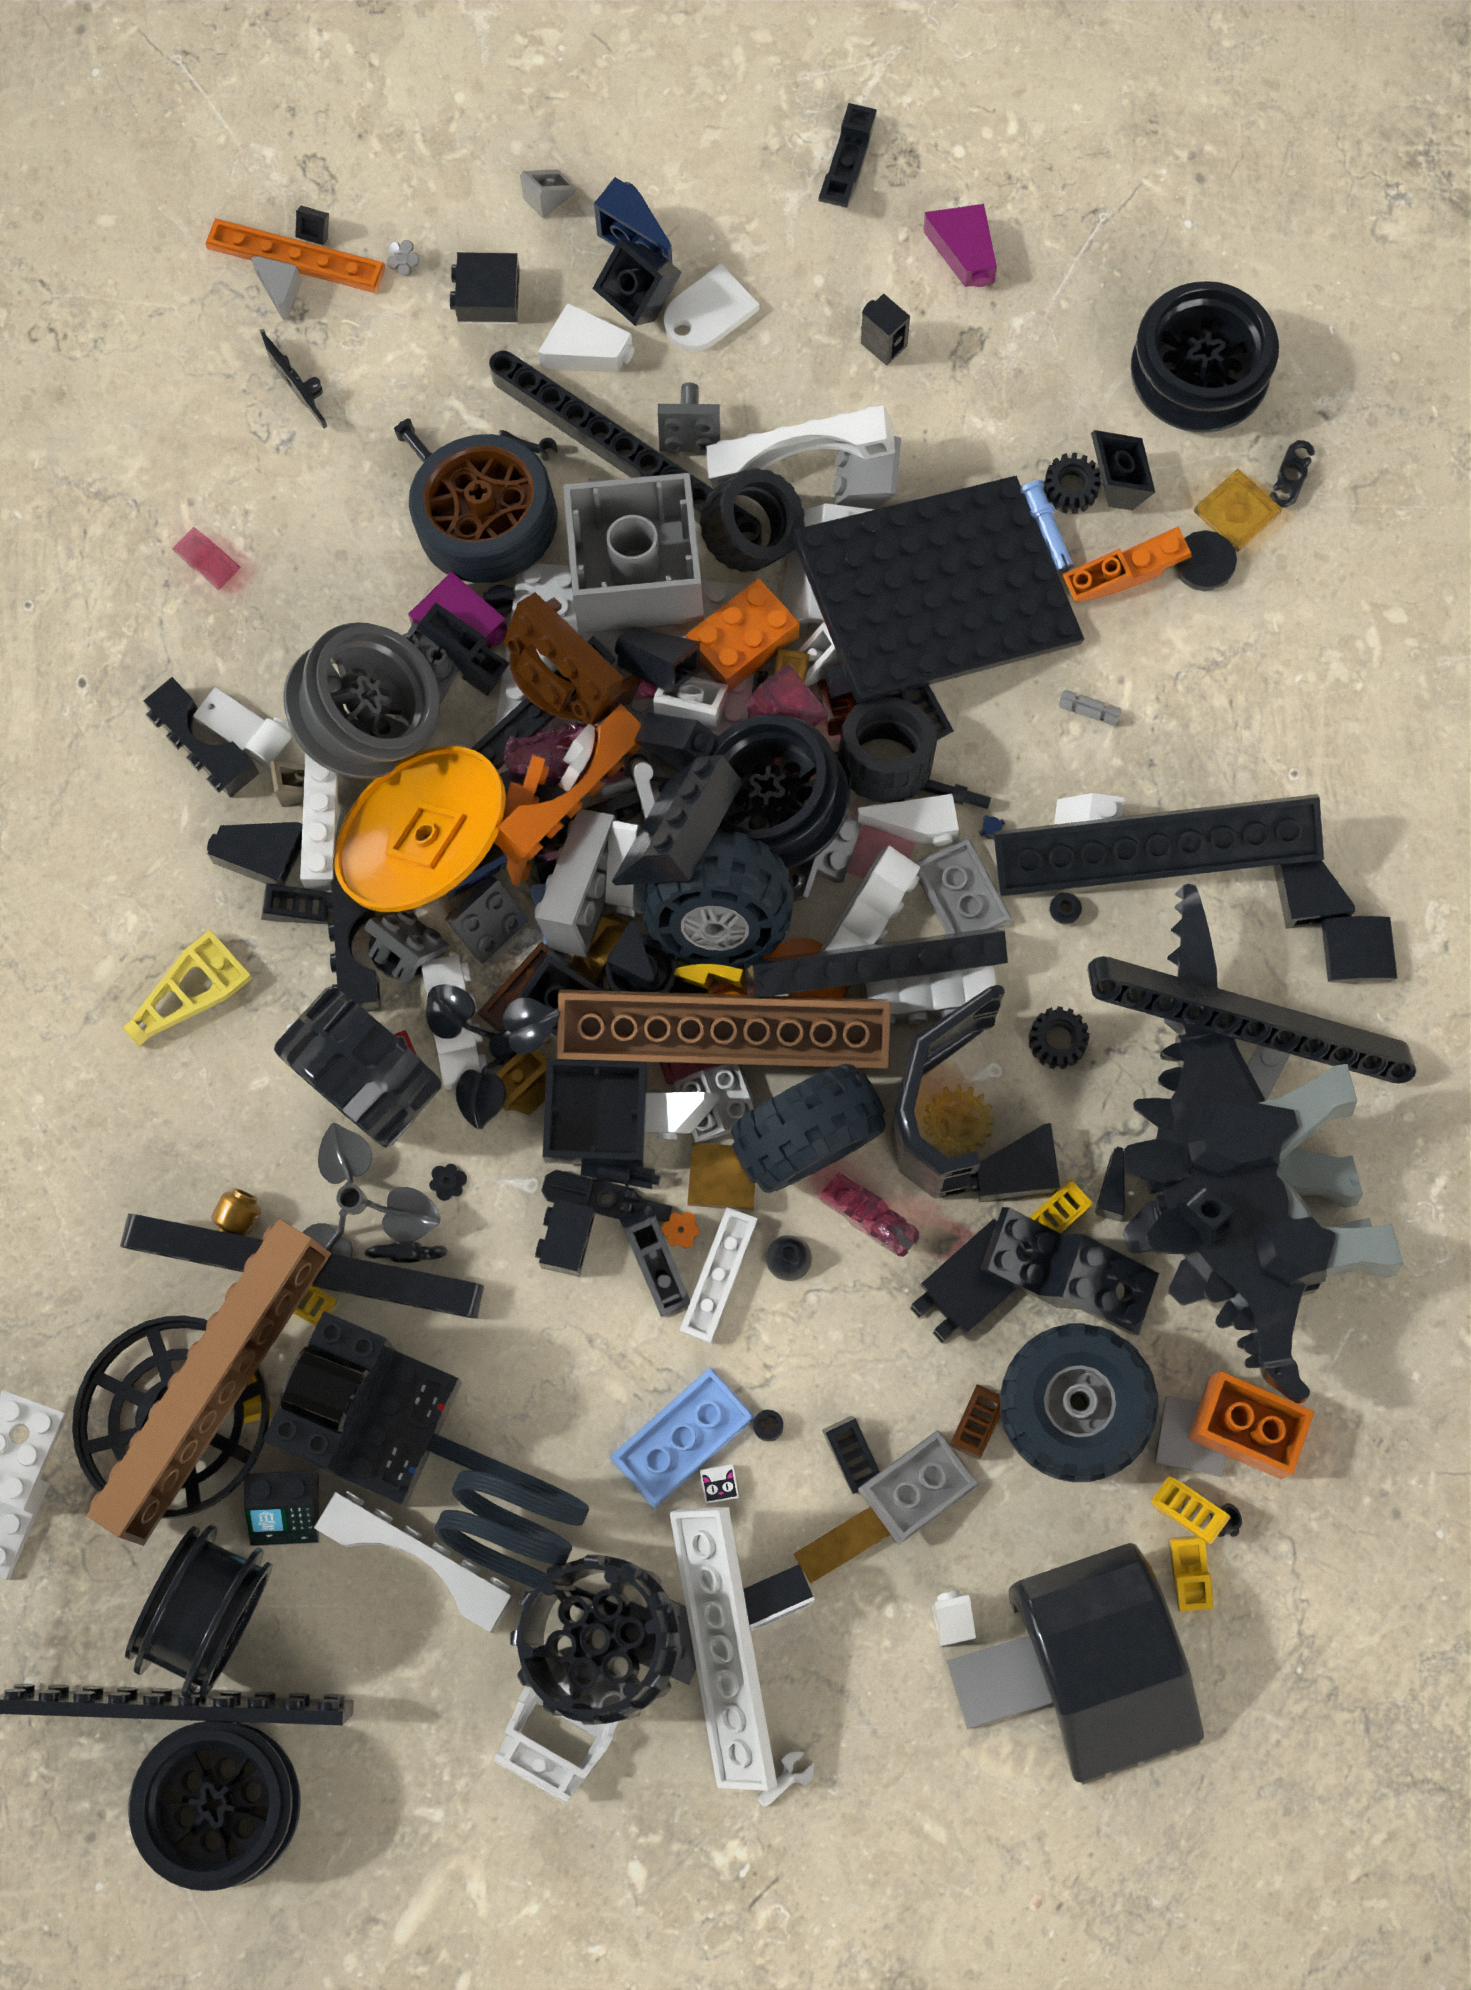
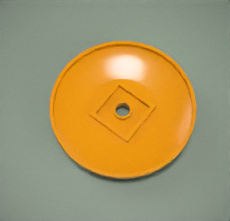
M442 746L415 753L396 763L395 770L391 773L377 777L352 805L337 836L334 851V867L337 879L343 890L355 902L370 910L400 912L432 902L456 887L478 866L488 853L499 832L497 827L503 821L506 795L503 780L497 769L485 756L475 750L460 746ZM426 835H430L427 839L423 840Z

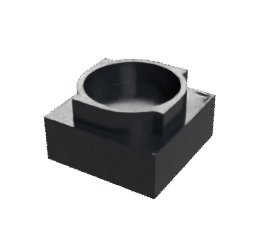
M547 1058L542 1155L544 1162L644 1166L647 1062Z

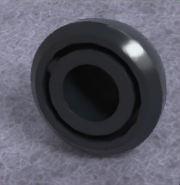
M784 1235L778 1237L768 1247L766 1253L767 1267L780 1280H798L811 1267V1250L807 1243L797 1236Z

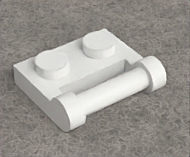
M637 759L631 765V773L640 799L643 817L646 820L659 796V792L656 788L651 789L649 780L653 776L652 767L647 761Z

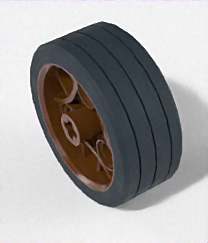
M495 434L471 435L456 439L442 446L424 461L415 474L409 490L411 519L423 550L429 560L443 573L448 575L452 571L462 581L494 583L512 578L524 572L544 555L552 543L557 529L558 509L545 466L538 455L525 444L510 437ZM454 511V516H440V514Z

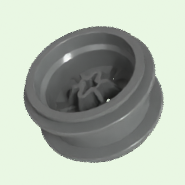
M347 623L327 631L314 643L311 649L307 650L295 661L289 670L284 685L283 703L285 715L290 730L299 746L320 766L349 778L372 779L391 773L395 770L396 763L413 755L425 746L432 737L439 719L440 698L438 685L427 659L407 638L389 628L375 624ZM332 664L337 665L339 674L337 673ZM343 704H346V707L349 711L348 714L345 711ZM386 714L395 715V719L386 716Z

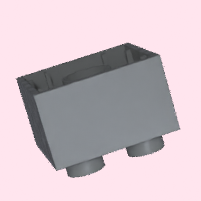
M690 473L563 485L572 594L578 633L704 621Z

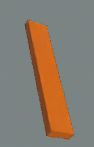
M217 218L213 222L205 243L209 250L247 260L260 256L296 265L300 274L372 293H377L386 268L384 262Z

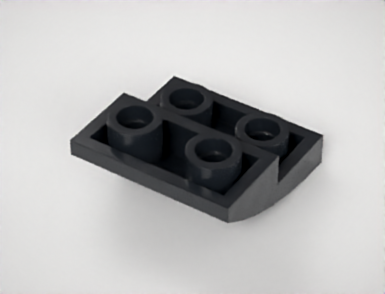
M1348 916L1324 918L1321 920L1328 982L1356 984L1363 980L1392 982L1398 979L1390 917Z

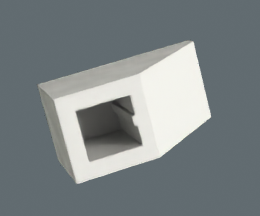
M959 1590L939 1594L937 1596L938 1601L931 1605L940 1647L976 1639L969 1595L961 1596Z

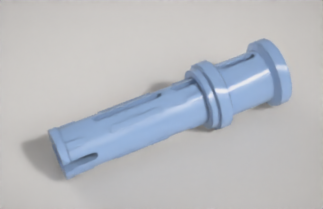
M1036 480L1021 487L1020 492L1027 499L1031 509L1029 513L1037 523L1057 574L1062 573V568L1066 572L1074 567V563L1070 558L1054 520L1055 507L1052 503H1049L1044 492L1045 483L1042 480Z

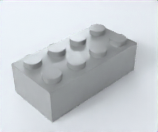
M580 809L575 819L571 820L568 825L566 842L564 847H560L558 850L556 867L553 874L548 876L543 900L538 902L535 909V919L549 948L557 952L587 957L607 905L605 900L607 859L609 854L608 837L611 832L612 821H617L615 815Z

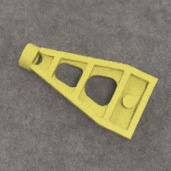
M208 930L182 952L134 1014L132 1020L122 1028L140 1047L153 1035L227 1000L251 981L252 977L211 930ZM197 967L212 981V986L208 991L196 997H189L183 993L180 984L189 970ZM168 992H174L182 1001V1007L169 1016H160L155 1009L157 1003ZM141 1022L146 1024L145 1030L139 1027Z

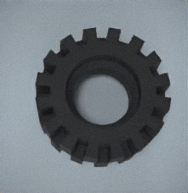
M1067 453L1062 454L1061 460L1055 458L1052 465H1049L1047 468L1044 492L1047 494L1049 503L1053 501L1056 510L1059 506L1063 507L1062 513L1067 514L1068 508L1072 509V514H1077L1079 508L1084 512L1088 509V505L1092 506L1095 503V499L1098 496L1101 485L1099 468L1095 469L1096 463L1093 460L1087 463L1088 456L1083 455L1081 459H1077L1078 453H1072L1071 458H1068ZM1066 475H1075L1083 480L1084 487L1078 492H1070L1061 486L1060 481Z
M1057 1006L1056 1010H1052L1051 1007L1046 1009L1044 1014L1041 1012L1037 1016L1036 1021L1033 1022L1029 1033V1048H1032V1055L1034 1058L1038 1057L1040 1059L1039 1063L1043 1066L1047 1063L1051 1069H1055L1056 1066H1060V1069H1066L1067 1065H1075L1077 1060L1081 1059L1084 1055L1090 1033H1087V1023L1082 1022L1083 1017L1080 1014L1074 1015L1073 1009L1069 1008L1068 1011H1064L1063 1007ZM1053 1027H1063L1071 1035V1044L1064 1049H1055L1047 1042V1032Z

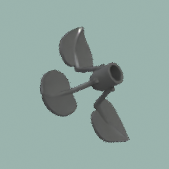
M332 1123L322 1138L318 1153V1167L323 1178L331 1184H339L347 1179V1182L339 1189L336 1196L337 1203L342 1208L339 1211V1227L336 1232L329 1224L317 1223L307 1227L302 1233L315 1240L332 1254L351 1257L353 1252L352 1245L348 1240L341 1237L345 1229L347 1214H360L366 1207L386 1213L382 1220L383 1229L391 1239L397 1242H414L439 1225L441 1217L435 1204L425 1194L414 1188L400 1187L392 1190L387 1197V1207L368 1200L366 1194L358 1186L353 1185V1177L362 1176L368 1171L372 1162V1150L363 1137L337 1123Z

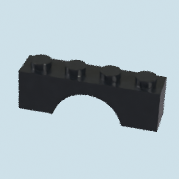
M173 677L143 701L149 710L145 714L156 728L163 726L169 732L166 737L177 750L183 747L189 753L186 759L198 772L202 768L209 775L206 780L218 793L223 790L231 798L259 774L252 760L234 741L222 745H210L199 741L193 736V715L198 708L193 698Z
M331 881L332 892H327V907L329 912L333 911L334 923L328 924L330 942H335V953L330 954V966L332 973H336L337 984H332V986L346 994L365 1011L381 1010L380 979L376 971L358 963L353 958L352 953L355 935L370 918L376 916V911L365 908L355 902L343 890L339 881Z

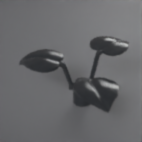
M437 985L430 989L427 996L426 1019L430 1030L440 1038L453 1039L461 1033L462 1028H465L468 1031L490 1039L488 1047L495 1060L485 1065L481 1073L472 1069L466 1070L459 1078L456 1086V1101L463 1117L473 1127L483 1129L500 1112L506 1099V1088L502 1079L496 1074H488L489 1070L497 1065H503L505 1059H512L517 1053L528 1054L537 1050L554 1030L561 1012L532 998H518L508 1005L503 1016V1024L508 1031L496 1034L467 1023L473 1017L476 1007L472 997L465 990L454 985Z

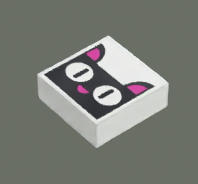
M733 1464L700 1470L706 1505L739 1499Z

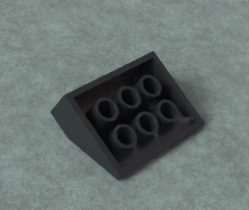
M723 755L697 757L664 785L612 880L615 886L690 881L742 784V780Z

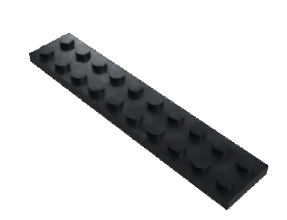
M1318 794L993 832L1000 896L1324 860L1320 797Z
M15 1684L13 1689H6L0 1695V1714L343 1726L353 1715L354 1700H345V1695L325 1694L324 1699H310L309 1693H290L289 1698H276L275 1692L265 1691L255 1692V1697H241V1691L235 1690L221 1691L220 1696L207 1695L204 1697L199 1694L200 1689H196L189 1698H185L182 1695L172 1694V1689L169 1688L151 1689V1693L148 1694L138 1693V1688L119 1687L117 1692H103L104 1687L84 1686L82 1691H69L68 1685H49L48 1690H35L34 1684Z

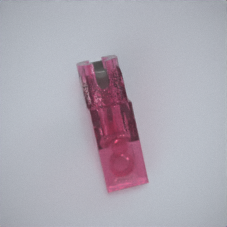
M840 1172L834 1176L818 1195L823 1204L844 1216L853 1227L897 1256L904 1257L907 1255L908 1251L919 1239V1231L914 1225L891 1210L882 1198Z

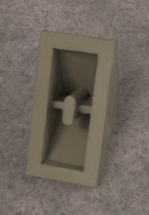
M275 760L270 762L274 792L281 806L302 804L304 800L305 765Z

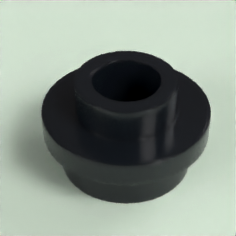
M1071 893L1056 895L1049 906L1051 917L1057 923L1063 925L1072 924L1077 921L1082 911L1080 900ZM1067 903L1071 906L1072 910L1064 912L1061 910L1060 905Z

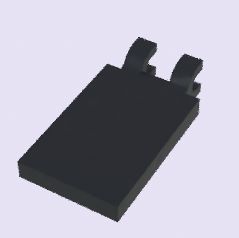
M995 1218L921 1283L920 1286L926 1293L913 1302L912 1307H910V1310L918 1318L925 1314L933 1305L944 1315L946 1319L932 1333L941 1343L958 1328L966 1335L1017 1289L980 1270L997 1223ZM1018 1244L1016 1255L1019 1260H1022L1025 1251Z

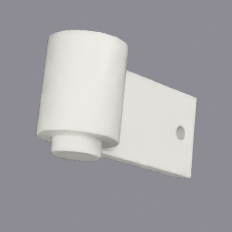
M214 687L193 715V718L226 741H234L245 754L266 767H270V762L277 758L292 738L288 732L290 727L284 721L277 717L273 720L269 718L263 720L216 687Z

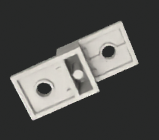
M4 1390L0 1394V1577L10 1580L50 1483L41 1480V1476L67 1418V1414ZM21 1425H26L30 1432L29 1438L22 1444H16L13 1440L14 1430Z

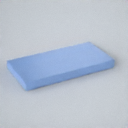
M710 1367L609 1458L655 1509L750 1424L755 1417Z

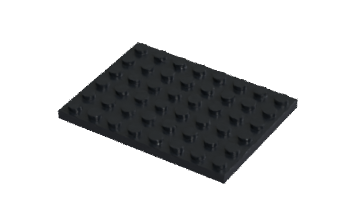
M1017 475L793 529L790 536L857 704L1081 645L1085 640L1037 523L1029 513L1031 509L1027 499L1020 492L1021 485Z

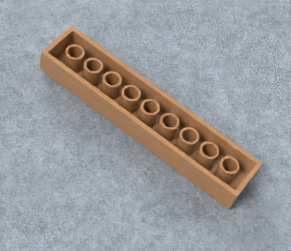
M560 990L558 993V1010L561 1013L558 1019L557 1059L837 1067L846 1063L854 1065L856 1068L888 1069L891 1002L888 999L799 996L755 998L750 995Z
M279 1218L275 1224L266 1230L262 1245L246 1261L244 1272L238 1282L232 1284L227 1290L225 1302L219 1311L209 1318L206 1324V1331L201 1339L190 1347L186 1362L181 1370L174 1373L170 1378L168 1390L162 1399L157 1401L150 1409L148 1421L142 1430L136 1432L130 1440L129 1450L126 1455L113 1466L109 1475L110 1479L104 1489L93 1497L90 1503L91 1509L86 1515L88 1518L119 1538L142 1546L146 1544L332 1253L309 1236Z

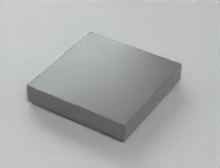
M1166 1396L1154 1463L1222 1477L1226 1456L1187 1439L1200 1402Z

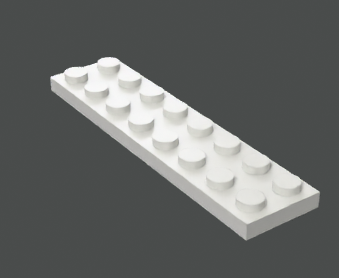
M729 1507L690 1508L671 1511L670 1518L717 1788L769 1791L777 1787Z

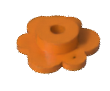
M674 1212L669 1217L670 1221L662 1224L661 1231L665 1237H668V1244L675 1247L679 1244L682 1248H690L694 1244V1237L700 1233L699 1227L695 1225V1216L690 1212H685L681 1216L679 1213ZM682 1228L684 1231L679 1233L678 1229Z

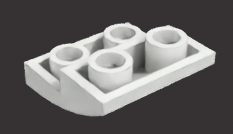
M723 1064L709 1071L701 1070L674 1083L677 1092L720 1094L719 1102L692 1130L696 1143L731 1133L732 1126L737 1120L757 1108L741 1064Z

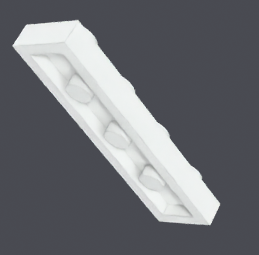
M726 1207L680 1327V1333L709 1344L712 1343L758 1218Z

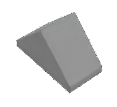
M558 169L523 171L520 175L524 200L542 218L565 202L577 190Z
M260 256L251 258L256 274L283 320L289 318L302 282L297 266Z

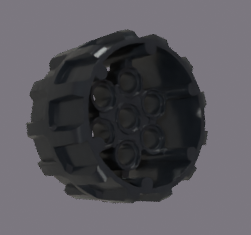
M333 986L325 988L277 1040L274 1046V1052L281 1060L355 1125L385 1148L392 1146L419 1116L418 1114L438 1093L442 1085L439 1077L404 1043L355 1001Z
M598 1554L586 1555L584 1558L566 1564L550 1566L546 1571L548 1576L536 1589L524 1591L519 1604L525 1607L521 1614L518 1629L510 1632V1645L517 1646L521 1669L517 1677L521 1685L532 1687L534 1692L543 1700V1709L553 1716H564L582 1722L583 1725L614 1723L640 1716L644 1708L657 1698L666 1696L672 1687L669 1679L675 1669L677 1660L685 1657L686 1647L680 1643L678 1618H681L683 1614L680 1605L670 1600L661 1586V1578L654 1572L645 1570L625 1559ZM604 1573L605 1581L611 1583L610 1589L600 1590L595 1594L592 1601L583 1596H575L576 1588L573 1584L589 1575ZM625 1585L634 1586L640 1592L650 1608L653 1620L646 1621L640 1617L627 1616L630 1604L629 1599L623 1593ZM609 1596H614L618 1602V1609L613 1615L609 1616L604 1611V1601ZM559 1599L561 1603L558 1607V1617L561 1623L564 1624L563 1630L552 1632L548 1636L546 1644H544L546 1622L553 1605ZM576 1602L582 1604L584 1608V1615L578 1622L572 1620L570 1616V1609ZM631 1623L637 1624L640 1629V1637L634 1643L629 1642L625 1635L626 1629ZM600 1629L606 1636V1643L598 1650L592 1644V1635ZM651 1634H656V1646L652 1664L645 1678L640 1682L637 1678L640 1665L633 1653L635 1649L643 1648L649 1643ZM564 1636H567L572 1643V1649L566 1656H563L558 1650L559 1640ZM619 1657H623L628 1663V1671L623 1677L617 1676L614 1672V1662ZM551 1658L557 1662L570 1663L567 1675L569 1682L575 1687L572 1695L565 1692L557 1683L546 1659ZM586 1663L591 1665L594 1671V1677L588 1684L584 1683L580 1678V1669ZM605 1678L612 1683H626L623 1687L625 1699L604 1708L592 1706L594 1703L593 1697L587 1694V1692L601 1686Z

